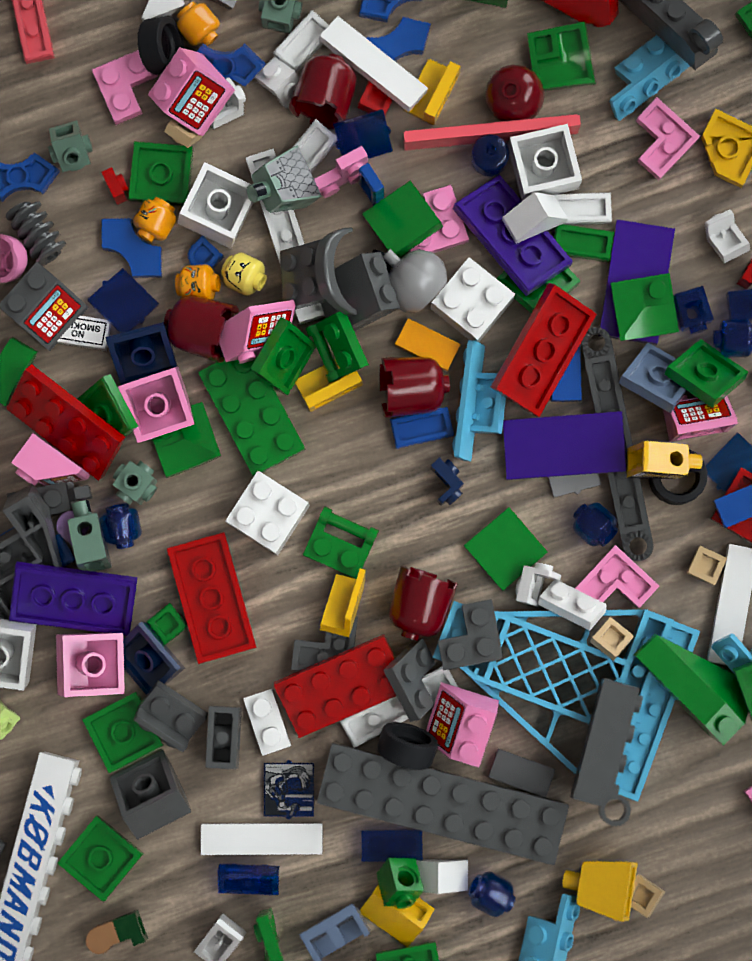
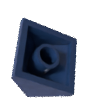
M164 322L106 337L121 385L178 367Z
M140 622L123 639L124 669L146 695L158 680L166 685L185 669L146 622Z

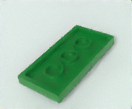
M256 359L243 364H239L238 360L216 362L199 371L198 374L253 477L257 471L263 473L306 450L273 387L250 369Z

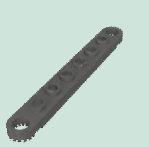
M593 327L588 329L583 338L582 349L595 413L623 412L627 468V448L633 446L622 388L619 384L620 379L612 340L605 329ZM596 334L603 336L605 339V346L599 351L591 350L588 346L590 337ZM627 472L608 473L623 550L631 560H646L652 554L654 545L640 478H627ZM637 537L643 538L647 543V549L641 555H635L630 550V542Z

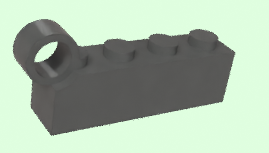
M620 0L694 70L718 53V46L723 43V36L718 27L711 20L701 18L683 0Z
M601 678L570 797L597 805L599 816L604 822L612 826H620L629 819L631 807L627 799L618 795L619 785L615 783L618 772L623 773L626 766L627 755H624L623 752L626 742L631 743L635 725H631L633 713H639L643 696L638 695L640 690L638 687ZM614 799L620 800L624 806L623 815L617 820L608 819L605 814L606 804Z

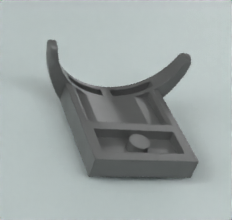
M352 227L338 229L330 232L321 240L280 251L282 301L294 300L295 310L328 302L345 315H357V310L351 307L342 296L334 271V257L337 245L345 234L353 232Z

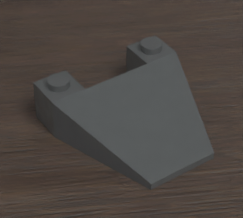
M33 484L8 497L3 508L4 514L14 528L0 536V619L9 620L16 562L63 567L50 509Z

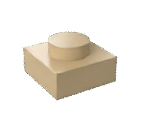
M174 119L168 122L164 131L176 143L187 148L202 138V136H199Z
M698 546L686 574L715 586L727 558L707 548Z
M610 617L592 637L590 642L614 661L632 641L634 635Z
M637 874L631 907L646 918H649L665 891L642 875Z

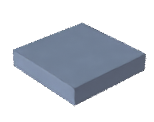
M650 343L645 345L619 381L620 385L669 413L673 411L687 392L686 389L664 375L667 366L676 358Z

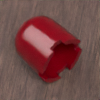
M337 54L319 55L311 58L301 72L289 102V110L297 118H299L300 113L310 118V125L317 119L330 130H335L337 124L344 126L357 81L354 70L345 62L344 58Z
M194 295L182 297L165 314L164 323L167 326L169 341L179 350L218 363L224 362L225 358L222 355L219 344L225 321L232 318L234 314L239 313V309L236 305Z
M429 357L381 358L379 388L380 391H386L387 403H381L385 418L428 414L436 411L442 405L444 393L450 392V381L448 375H443L442 368L436 360Z
M401 565L389 606L390 621L394 626L402 630L401 636L418 641L419 636L430 637L436 635L444 625L458 583L450 579L447 582L436 579V574L413 567L408 569Z

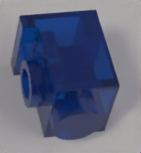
M700 286L675 294L676 315L682 332L689 330L690 334L694 335L708 330L707 324H710L714 317L704 287ZM687 310H694L697 314L696 318H689Z

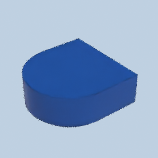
M201 236L190 247L188 252L190 265L206 264L210 265L212 269L224 258L223 254L204 236Z

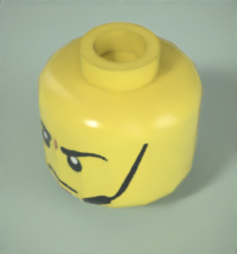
M242 252L229 256L222 266L221 275L225 286L242 295L249 296L256 290H262L267 280V275L264 274L265 267L263 262Z

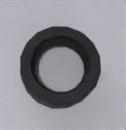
M169 16L145 19L140 24L137 44L142 63L148 72L154 75L162 74L179 47L185 49L183 36L178 30L176 21Z
M689 449V454H697ZM702 460V469L700 472H695V482L692 488L682 494L668 491L663 486L661 479H649V484L652 492L659 500L670 505H683L693 501L703 492L707 484L708 471Z
M392 722L383 726L377 751L384 759L400 767L423 770L428 769L432 765L438 741L432 734L422 728L406 723Z

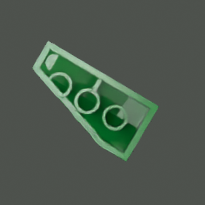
M654 634L634 654L711 738L723 746L745 724L748 710L735 674L657 634Z

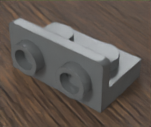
M158 680L138 705L134 720L143 730L152 732L163 739L164 743L169 747L177 748L184 752L188 747L190 738L207 719L208 713Z

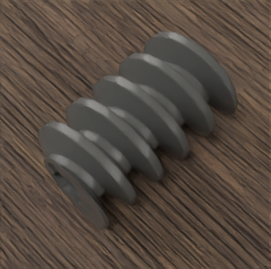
M30 202L20 203L11 208L5 217L11 221L12 228L18 230L17 236L20 240H24L23 245L27 250H30L29 255L31 258L35 259L42 266L47 265L61 254V250L65 247L66 242H55L60 235L59 231L49 233L54 224L52 221L42 222L48 214L46 211L36 212L41 207L40 202L32 204Z

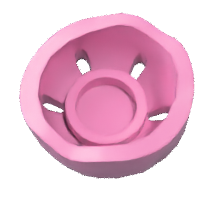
M0 234V283L13 282L19 279L25 272L28 262L27 251L23 244L15 237Z

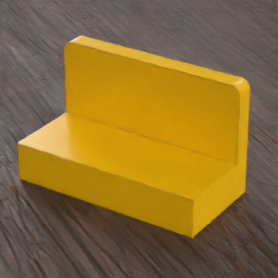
M428 59L418 78L421 83L428 87L427 93L407 113L435 125L460 75L461 66L450 61L446 67L432 59Z
M323 365L298 378L295 384L309 411L312 412L363 386L358 372L355 371L329 383L325 376L328 373Z
M360 569L357 579L338 574L335 575L320 624L321 631L350 637L364 590L366 570Z
M378 883L370 897L361 907L360 912L364 917L403 945L410 946L424 929L435 908L421 898H418L412 906L404 909L397 908V906H384Z

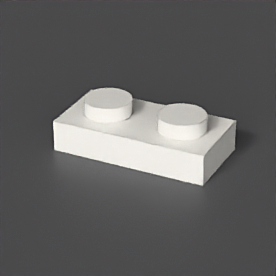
M554 580L539 596V606L589 631L606 613L605 603L557 580Z
M273 689L243 698L262 756L290 747L291 743Z

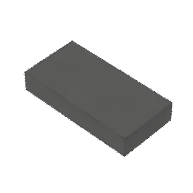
M498 749L488 777L546 798L556 769Z

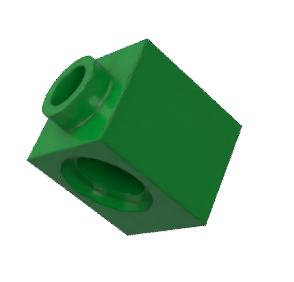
M388 858L376 873L384 906H397L400 909L408 908L424 892L416 858Z

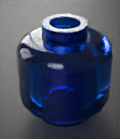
M489 134L480 137L472 147L471 162L474 169L483 176L492 177L499 175L508 165L510 155L508 144L497 135Z
M748 319L723 320L720 323L719 330L713 331L714 348H719L721 354L728 358H745L751 355V322Z
M598 502L588 506L582 504L573 515L576 519L573 524L574 532L592 547L597 545L605 546L614 538L618 531L616 528L617 518Z
M128 503L116 504L105 508L106 512L100 517L105 542L116 544V549L134 546L133 541L142 535L138 511L135 508L129 507Z
M485 872L482 875L478 874L471 882L468 891L472 906L491 917H499L504 912H509L513 908L516 899L513 895L514 887L512 883L493 872Z

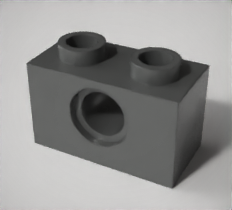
M209 706L205 768H239L242 707Z

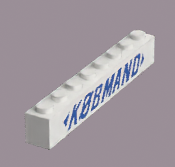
M49 752L39 753L0 897V961H31L34 948L30 947L32 935L37 936L41 926L42 918L38 917L40 906H45L49 896L50 888L46 887L48 876H53L56 870L58 858L54 857L56 846H61L64 840L66 828L62 827L64 816H69L73 807L74 798H71L70 794L73 785L77 786L81 777L82 768H78L80 760Z

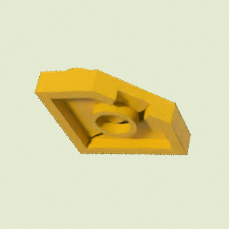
M715 109L701 136L714 175L742 188L752 169V126Z

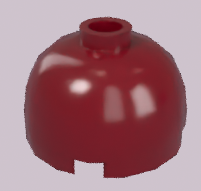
M509 65L493 73L487 83L485 96L487 106L492 114L503 122L533 119L543 107L545 93L542 82L535 72L525 66Z

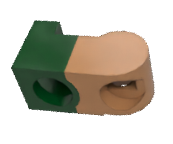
M139 911L130 912L95 926L86 937L88 949L95 954H104L114 944L130 938L133 946L146 942L148 936Z

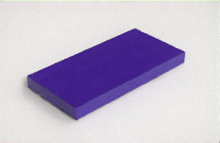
M499 174L456 202L453 210L524 295L527 296L570 267L573 260L548 231L515 243L502 218L521 203L522 200Z
M616 220L600 328L605 329L611 338L620 339L610 283L669 273L675 233L674 228ZM659 336L628 341L657 345Z
M622 411L503 420L507 480L627 472Z
M16 562L9 621L101 633H123L124 636H127L131 630L138 577Z

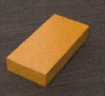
M409 318L395 342L396 347L416 357H429L436 360L442 370L446 372L461 344Z

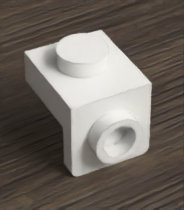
M274 57L262 68L255 78L260 85L277 97L283 107L288 108L299 76L293 69L277 57Z
M230 78L226 80L235 91L211 124L213 129L244 115L245 94L239 85L235 86Z
M731 210L716 214L705 222L707 241L723 263L750 251V243L736 226L734 213Z
M537 562L535 567L524 565L522 576L516 584V601L538 607L544 578L560 581L561 575L553 572V566Z

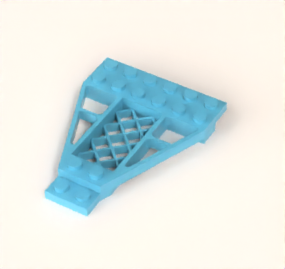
M456 601L453 602L439 640L467 635L461 606L463 604ZM647 609L606 610L603 616L638 617V623L633 634L634 637L630 642L625 657H617L613 661L599 649L588 646L587 638L590 631L587 629L584 630L581 640L575 641L526 622L529 617H561L551 611H494L501 647L505 640L511 656L498 662L491 661L460 667V669L491 698L499 700V705L575 775L577 768L554 748L549 741L560 715H566L589 724L591 714H589L583 698L598 691L599 682L593 670L608 663L615 677L613 681L640 688L638 695L643 696L639 713H633L631 725H635L634 735L631 743L626 742L623 752L624 755H627L626 766L623 773L618 772L615 783L619 785V795L638 802L675 699L634 654L654 634L693 653L700 631ZM510 624L521 627L507 634ZM524 631L531 647L515 654L508 637ZM528 631L549 639L534 645ZM552 641L559 658L543 665L536 648ZM557 642L577 650L563 656ZM437 644V647L432 658L441 661L439 646ZM532 650L539 667L523 673L517 657ZM580 652L587 669L571 675L565 659ZM585 652L602 658L605 661L591 667ZM513 659L520 675L504 682L497 666ZM561 661L568 677L552 684L545 668ZM613 663L621 666L619 674ZM493 668L500 683L490 680ZM541 670L548 686L532 693L526 676ZM589 672L596 688L580 695L574 678ZM522 678L529 694L506 685ZM570 681L577 697L561 704L554 687ZM551 690L557 705L534 696ZM503 691L550 709L553 715L545 737L540 735L501 699L499 693ZM579 701L585 716L563 707Z

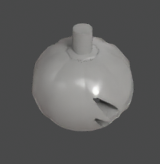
M389 249L383 255V259L392 267L388 274L391 285L396 291V297L400 305L399 309L403 312L418 313L447 283L446 267L443 261L433 252L418 249L409 252L400 259Z

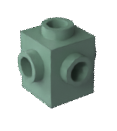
M260 0L259 11L262 12V27L290 34L294 19L299 20L302 2H299V0Z
M77 120L49 128L52 145L48 146L53 163L59 162L62 172L69 170L77 171L85 165L91 164L89 152L93 151L88 134L82 135Z
M131 461L127 465L121 464L113 475L115 481L112 485L119 489L115 495L129 505L133 500L140 505L144 501L148 502L157 490L155 485L158 481L151 476L154 470L142 461H139L137 465ZM137 476L138 484L133 487L129 486L128 482L131 478Z

